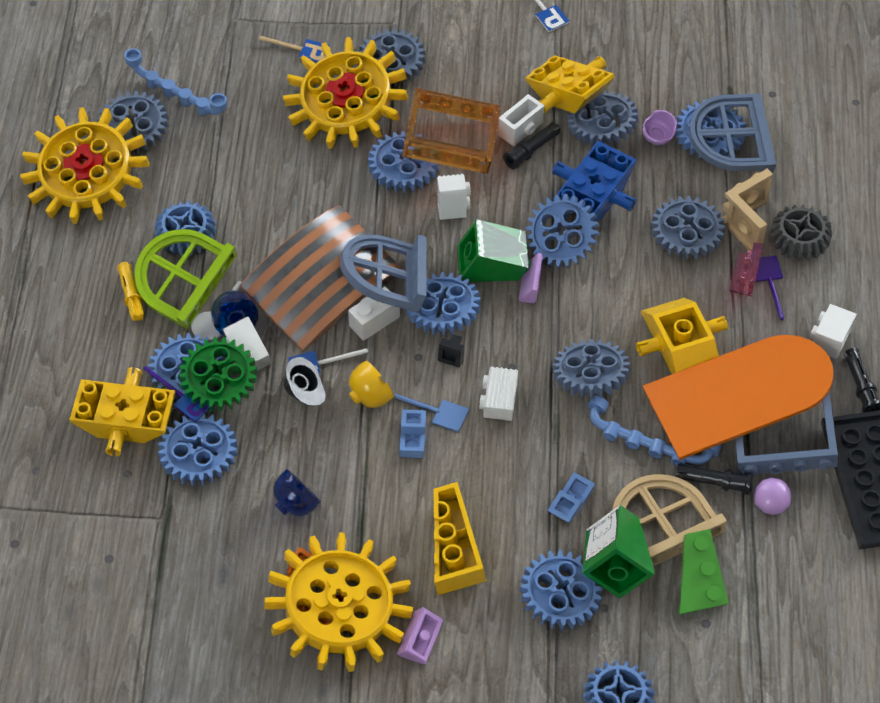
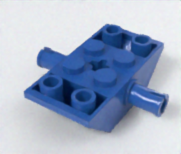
M597 141L577 168L573 169L560 161H557V164L554 165L552 174L567 180L557 195L561 200L564 194L569 196V200L574 195L578 198L577 203L583 199L586 202L584 207L589 205L592 208L590 213L597 215L593 221L602 220L613 204L632 211L637 199L622 192L635 166L636 159Z

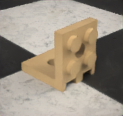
M768 169L753 174L750 179L743 183H737L731 190L725 192L724 196L728 201L722 206V210L726 213L725 216L721 217L724 218V225L754 256L762 251L767 224L754 210L768 201L773 174Z

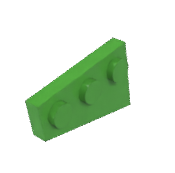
M710 529L685 534L683 539L682 578L678 615L729 604Z

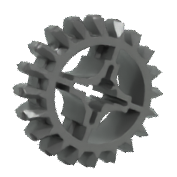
M794 204L792 209L785 207L783 211H779L773 219L770 229L772 243H775V249H781L782 255L789 254L790 259L793 256L797 257L799 261L802 257H805L808 261L811 256L817 259L819 254H824L826 248L830 246L833 235L831 222H827V216H821V210L815 212L813 206L807 209L804 204L801 208Z

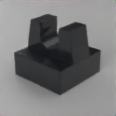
M453 334L450 340L442 338L439 343L438 361L460 368L463 362L465 346L460 344L462 337Z

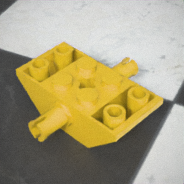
M553 56L543 65L534 69L525 79L540 96L541 100L539 102L544 105V114L553 106L576 113L603 93L615 76L614 73L602 70L606 68V62L599 56L588 65Z
M681 298L641 310V314L653 338L635 343L637 353L640 352L638 354L640 357L659 351L670 372L674 374L719 356L713 334L728 330L725 316L705 321L696 302L687 298Z
M133 367L127 369L124 384L81 379L69 420L72 424L97 438L109 439L105 452L113 456L115 450V456H120L123 441L146 443L165 434L175 397V390L139 386L142 371L135 368L133 374Z

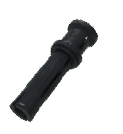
M551 122L526 142H519L512 151L505 152L503 154L505 164L510 169L515 170L522 161L529 160L534 151L560 134V128L554 130L559 127L558 124Z
M858 348L847 349L844 356L856 383V396L861 399L863 413L880 411V400L876 394L877 387L871 383Z
M678 463L677 470L683 471L676 473L678 478L722 486L724 491L732 489L749 495L752 473L747 475L733 473L731 469L720 472Z

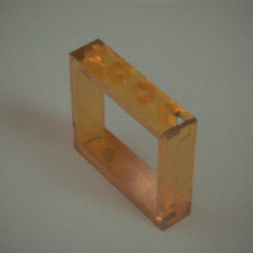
M415 88L402 156L489 174L501 105ZM418 108L491 123L486 151L413 136ZM408 146H410V147H415V148H414V150L408 149ZM480 161L486 162V165L479 164V163H480Z

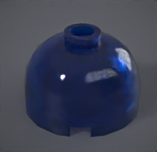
M226 291L214 300L211 307L212 323L216 330L224 337H226L223 331L224 328L246 317H249L254 327L258 321V309L251 297L244 292Z
M289 469L282 472L274 483L273 495L278 501L275 506L284 515L289 512L294 516L302 517L310 514L321 503L318 497Z

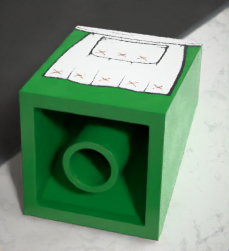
M621 505L586 530L582 574L619 599L655 574L639 517Z

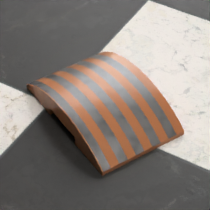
M340 205L310 221L284 241L241 282L239 287L303 352L335 326L337 320L344 316L349 309L367 297L356 290L343 275L340 267V256L345 245L351 239L369 234ZM377 248L361 249L354 256L377 263ZM383 249L382 264L402 270ZM355 266L361 277L376 287V271ZM382 273V286L394 276Z

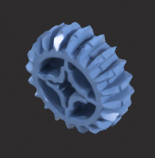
M189 200L186 204H182L180 201L176 206L171 204L170 209L163 208V214H158V221H155L156 237L165 232L179 229L194 230L212 239L216 234V223L211 211H207L205 205L200 207L198 202L191 205ZM175 243L163 249L165 252L171 251L173 256L179 253L182 257L191 243ZM197 245L190 254V256H192L193 252L195 251L200 254L202 247Z
M616 659L613 666L605 662L603 669L597 666L594 670L595 674L590 673L588 675V682L584 684L586 692L583 694V699L587 703H620L619 697L616 696L618 687V693L622 697L621 703H634V701H639L638 703H654L652 697H654L655 691L651 688V679H646V672L638 673L639 667L637 664L629 668L628 661L624 662L622 666L619 665ZM613 680L612 685L599 689L606 682Z

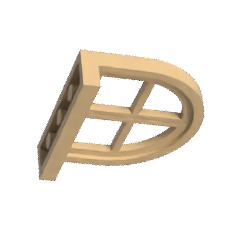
M664 474L647 475L630 482L618 494L612 509L614 510L619 505L627 508L630 501L638 494L652 513L639 519L641 526L656 520L668 538L648 548L653 566L683 552L685 534L710 529L712 538H715L725 532L727 523L722 513L719 515L715 514L705 497L696 487L681 478ZM668 489L681 494L685 498L660 509L648 490ZM691 503L704 522L676 534L665 514Z

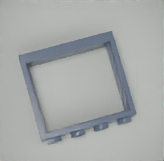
M830 393L822 400L829 449L745 456L743 436L735 438L739 474L747 475L752 473V476L762 473L779 474L785 471L803 472L808 469L826 470V468L838 467V453Z

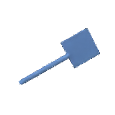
M393 393L394 398L435 412L436 415L432 424L458 433L469 412V408L446 400H442L438 409Z

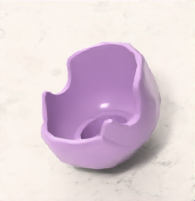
M666 110L653 111L644 121L643 135L648 142L654 145H665L673 139L677 130V121L673 114Z
M768 478L762 480L753 492L754 504L763 513L777 515L783 513L790 506L791 492L788 485L781 479Z

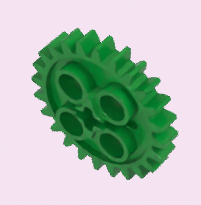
M214 337L213 343H209L207 339H204V346L195 343L196 351L188 349L189 357L182 358L185 365L179 366L181 372L179 379L182 381V390H186L185 395L187 398L192 397L193 404L200 401L201 409L208 404L210 411H213L215 406H219L222 412L224 405L233 409L232 402L235 401L241 405L240 397L249 398L247 390L254 391L252 383L257 382L255 375L257 374V367L254 366L255 359L250 358V350L244 351V344L236 347L235 339L228 344L226 337H223L221 342H218L217 338ZM220 356L226 357L223 361L216 360ZM200 369H205V370H207V371H206L205 373H203V374H197V373H196V372H197L198 370H200ZM232 374L240 375V377L236 379L230 378ZM212 387L221 388L219 391L216 392L210 391Z

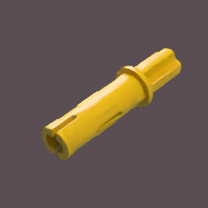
M122 262L117 266L125 294L124 303L128 306L131 319L133 321H141L144 315L141 305L142 297L136 287L132 265L128 262Z

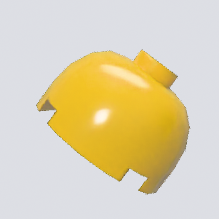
M367 360L360 363L349 377V386L352 391L349 393V396L357 405L362 403L368 408H379L394 398V394L387 382L384 383L380 378L382 375Z

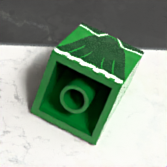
M476 219L457 244L459 275H462V281L469 279L470 282L518 281L528 271L530 266V260L527 255L528 241H526V231Z

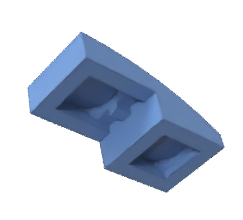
M402 410L400 457L424 458L426 410Z
M573 472L564 489L560 490L548 512L570 523L596 487L595 483Z

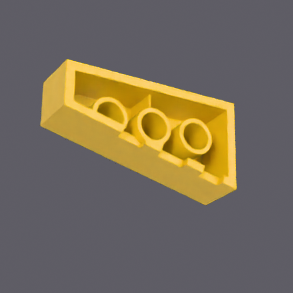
M458 482L434 488V584L438 595L486 582L484 568Z

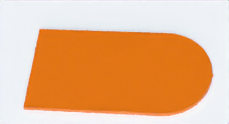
M777 335L645 384L642 387L679 460L817 406L827 396L832 387L833 365L830 356L815 342L795 335Z

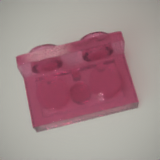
M754 242L752 251L748 250L747 254L738 253L730 284V292L752 297L763 244Z

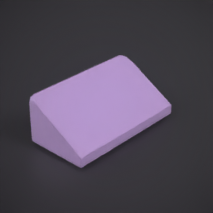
M538 253L530 259L529 269L522 276L519 294L520 302L535 304L537 301L542 270V253Z
M424 607L416 610L410 620L397 655L426 664L443 619Z

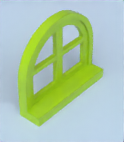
M179 229L165 232L151 240L140 253L135 266L136 287L143 301L152 310L188 330L238 256L236 249L229 243L223 245L207 235L194 230ZM191 243L177 265L156 255L160 250L171 244ZM197 245L217 256L202 280L181 269ZM150 262L170 272V275L156 295L149 288L147 280ZM175 276L196 287L181 311L160 300Z

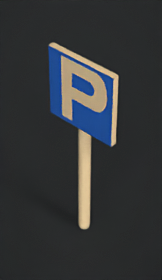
M263 36L258 37L262 41L301 51L299 59L304 55L314 63H317L325 58L322 52V43L306 39L303 47Z

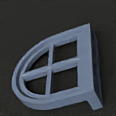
M761 93L719 95L705 100L695 109L689 124V138L695 151L705 161L718 168L730 171H764L768 169L773 174L776 160ZM725 107H748L752 127L729 128ZM716 109H720L723 128L701 129V123L706 115ZM754 136L758 158H735L731 137ZM725 137L729 157L712 150L703 138Z
M381 235L357 236L351 239L340 256L342 273L347 281L363 295L384 304L418 313L426 298L427 237L417 235L414 244ZM377 248V263L354 256L361 249ZM383 249L406 255L405 270L383 265ZM355 266L376 271V287L362 278ZM382 273L405 279V296L383 290Z

